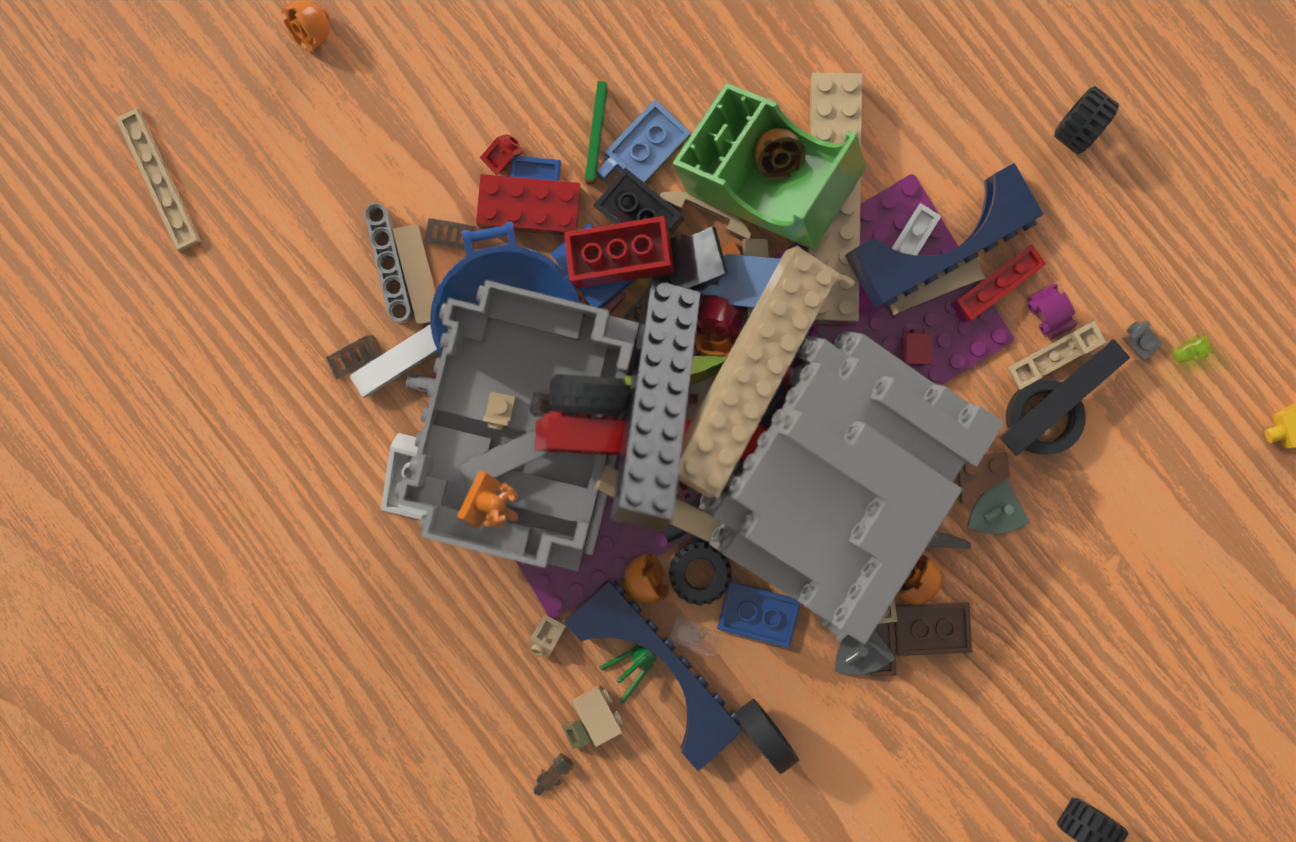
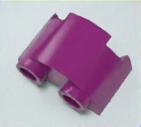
M1053 283L1027 297L1029 300L1027 305L1030 312L1034 316L1039 315L1042 321L1039 324V328L1042 334L1048 337L1049 340L1069 331L1078 324L1072 317L1076 313L1065 292L1060 294L1057 284Z

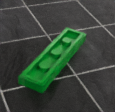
M597 81L585 172V183L588 184L596 182L608 85L604 81Z

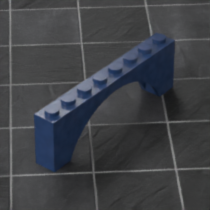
M1015 163L984 180L985 198L980 219L971 235L958 248L931 256L910 255L891 249L873 238L845 255L874 308L881 304L885 308L898 301L896 296L901 293L906 297L919 290L917 285L921 282H924L926 286L939 279L937 274L941 271L948 274L959 268L957 263L961 260H964L966 264L979 257L977 252L981 249L986 253L999 246L996 241L1001 238L1006 242L1017 236L1016 230L1021 227L1026 231L1037 225L1036 219L1044 214Z
M607 580L564 619V623L580 641L593 638H618L631 641L650 650L670 668L683 690L687 707V723L685 735L680 746L681 753L699 771L743 732L740 721L733 710L729 713L723 707L725 701L717 692L712 694L706 688L709 684L700 673L695 676L690 670L692 667L691 663L683 655L680 658L673 651L676 648L667 637L662 639L659 636L657 625L650 618L646 621L640 613L643 610L634 600L629 602L623 596L626 591L617 581L612 583L610 580Z

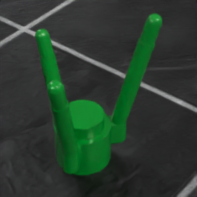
M636 645L631 650L600 666V669L604 670L634 655L631 658L634 664L617 679L618 683H621L637 668L642 669L620 699L621 703L627 700L646 673L654 666L653 662L657 659L650 650L643 646L639 648Z

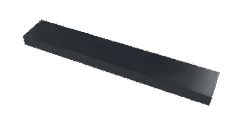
M1111 339L1000 435L999 438L1015 456H1018L1131 357L1115 339Z

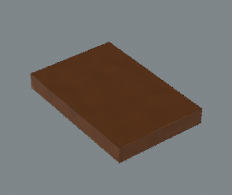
M969 602L895 605L898 621L895 622L897 656L972 652Z

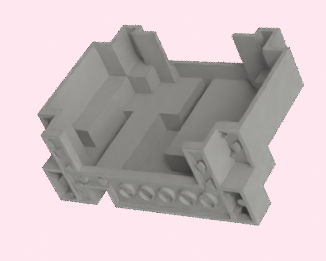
M486 280L485 285L480 286L478 290L477 301L480 303L479 306L448 298L447 304L443 303L440 319H443L442 324L448 328V331L443 333L441 337L440 348H443L441 358H437L435 361L433 372L437 373L435 383L431 382L429 385L427 397L431 399L429 407H424L421 422L425 423L423 431L418 432L416 437L417 455L416 457L412 456L409 465V471H411L412 475L411 477L403 478L402 482H398L395 490V497L398 498L397 504L428 511L426 515L422 516L419 530L423 531L421 536L423 538L544 568L547 564L578 571L598 490L594 488L605 465L607 455L548 452L495 477L496 480L501 482V486L506 483L518 495L514 502L509 499L505 503L507 507L518 514V519L512 522L506 518V521L503 522V528L485 527L484 522L488 521L486 517L480 529L473 528L457 518L470 490L458 465L534 429L536 420L543 418L544 414L560 412L553 411L549 404L550 380H552L555 374L620 378L625 381L639 323L609 316L608 310ZM490 391L516 397L510 426L504 425L503 430L488 427L489 422L483 421ZM591 414V419L601 417V415ZM500 488L496 495H499L502 492Z
M844 330L843 333L836 337L834 344L825 339L812 336L804 338L794 356L802 363L796 366L791 373V380L788 384L793 386V388L786 396L787 402L773 416V424L768 432L763 433L759 438V446L754 454H751L746 459L742 473L733 470L718 498H708L702 495L699 508L722 522V525L717 527L711 536V546L865 644L962 491V488L953 483L964 463L977 467L1004 422L983 407L968 403L947 387L934 384L864 334Z

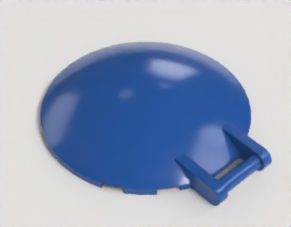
M512 222L505 223V226L474 232L465 230L462 231L466 257L457 262L446 273L438 285L432 301L430 314L432 337L441 356L443 348H440L441 337L443 333L448 331V328L442 324L443 319H440L443 303L447 304L448 298L479 306L480 303L477 301L478 290L480 286L485 285L486 280L579 304L580 301L575 287L569 281V277L555 262L539 252L517 246ZM507 236L508 244L477 250L473 249L472 242Z

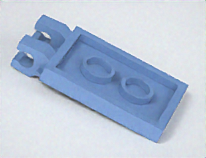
M654 100L605 151L606 157L604 159L606 162L597 170V176L604 182L614 170L621 173L626 167L646 183L690 136L691 132Z
M725 254L724 259L728 274L718 281V286L710 285L701 291L700 294L728 299L727 303L733 306L755 308L781 259Z

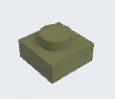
M580 720L571 721L562 726L572 749L584 747L591 743L588 737L589 733Z

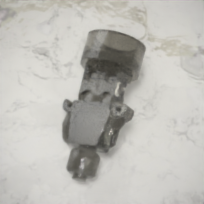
M560 753L553 760V765L547 771L541 770V774L536 780L538 784L533 789L534 794L540 796L545 790L548 791L554 786L560 785V777L567 775L575 767L573 762L566 755Z

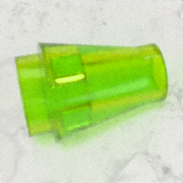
M1205 334L1202 336L1196 335L1172 350L1177 364L1206 358L1208 354L1213 353L1211 343Z

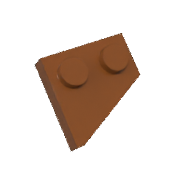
M1007 452L984 454L977 467L964 463L958 473L959 487L962 488L960 492L961 504L969 503L1010 477Z

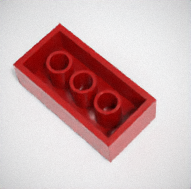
M480 174L476 224L479 228L489 229L505 226V223L512 222L514 231L564 236V232L576 231L578 229L581 185L576 182Z
M664 216L564 232L569 281L575 289L675 273L669 225Z

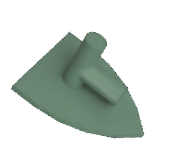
M1007 479L983 493L971 512L968 528L982 533L999 534L1018 529L1030 522Z

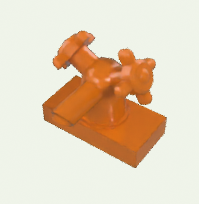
M479 471L457 518L473 528L480 529L486 517L488 521L484 522L485 527L503 528V522L506 521V518L512 522L518 519V514L505 504L509 499L514 502L518 495L511 486L506 483L501 486V482L491 475ZM500 488L502 492L499 495H496Z

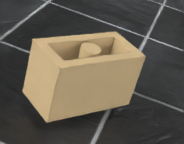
M600 685L574 698L572 702L596 747L623 732L622 725L625 724L619 711H613L610 705L613 700L608 690H602Z

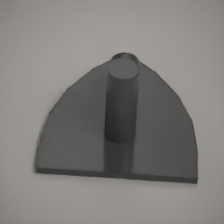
M875 629L865 644L848 634L840 644L836 656L835 671L849 675H863L881 669L896 659V657Z

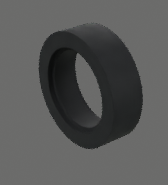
M1040 380L1031 383L1021 390H1017L1007 406V428H1010L1023 416L1024 407L1033 396L1039 393H1050L1062 382ZM1082 400L1068 411L1066 429L1058 438L1049 442L1036 439L1025 450L1035 454H1056L1073 446L1080 438L1085 427L1086 413Z
M754 698L735 712L751 739L780 774H783L800 761L787 739Z

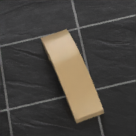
M663 192L660 194L664 200L681 212L685 203L728 222L726 233L741 240L750 239L751 233L737 216L687 194V192Z
M977 258L966 264L964 260H961L957 263L959 268L948 274L941 271L937 274L939 279L926 286L924 282H921L917 285L919 290L906 297L903 293L896 296L898 301L889 306L892 314L896 315L921 303L985 279Z
M1092 321L1030 354L1007 369L1018 389L1021 390L1057 368L1105 344L1106 341L1095 321Z

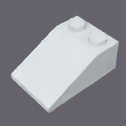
M398 433L390 446L381 510L421 520L422 516L426 515L428 511L397 504L398 498L395 497L398 482H402L403 478L411 477L412 474L409 471L412 456L416 457L418 447L415 446L416 437Z

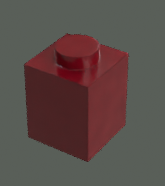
M910 329V334L903 335V362L905 364H932V334H925L924 329Z

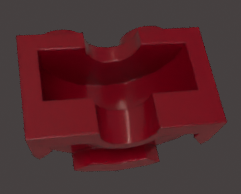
M718 296L706 297L704 302L699 304L695 334L705 335L706 331L713 330L719 336L736 337L744 314L741 308L735 309L732 305L728 304V299Z

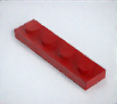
M1031 244L954 301V303L966 320L970 322L1046 265V262Z

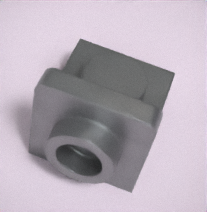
M1148 320L1140 323L1138 321L1134 322L1126 329L1128 334L1122 338L1141 361L1148 358L1163 344L1149 328L1151 324Z

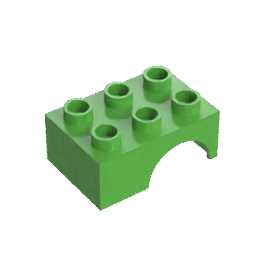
M728 83L725 84L673 162L687 194L813 250L866 169L857 134L847 131L845 134L846 141L843 143H830L817 139L793 124L784 115L776 102ZM775 128L790 130L800 139L806 150V159L802 168L799 171L796 169L790 173V178L781 181L766 179L759 172L753 159V149L757 139L763 133Z

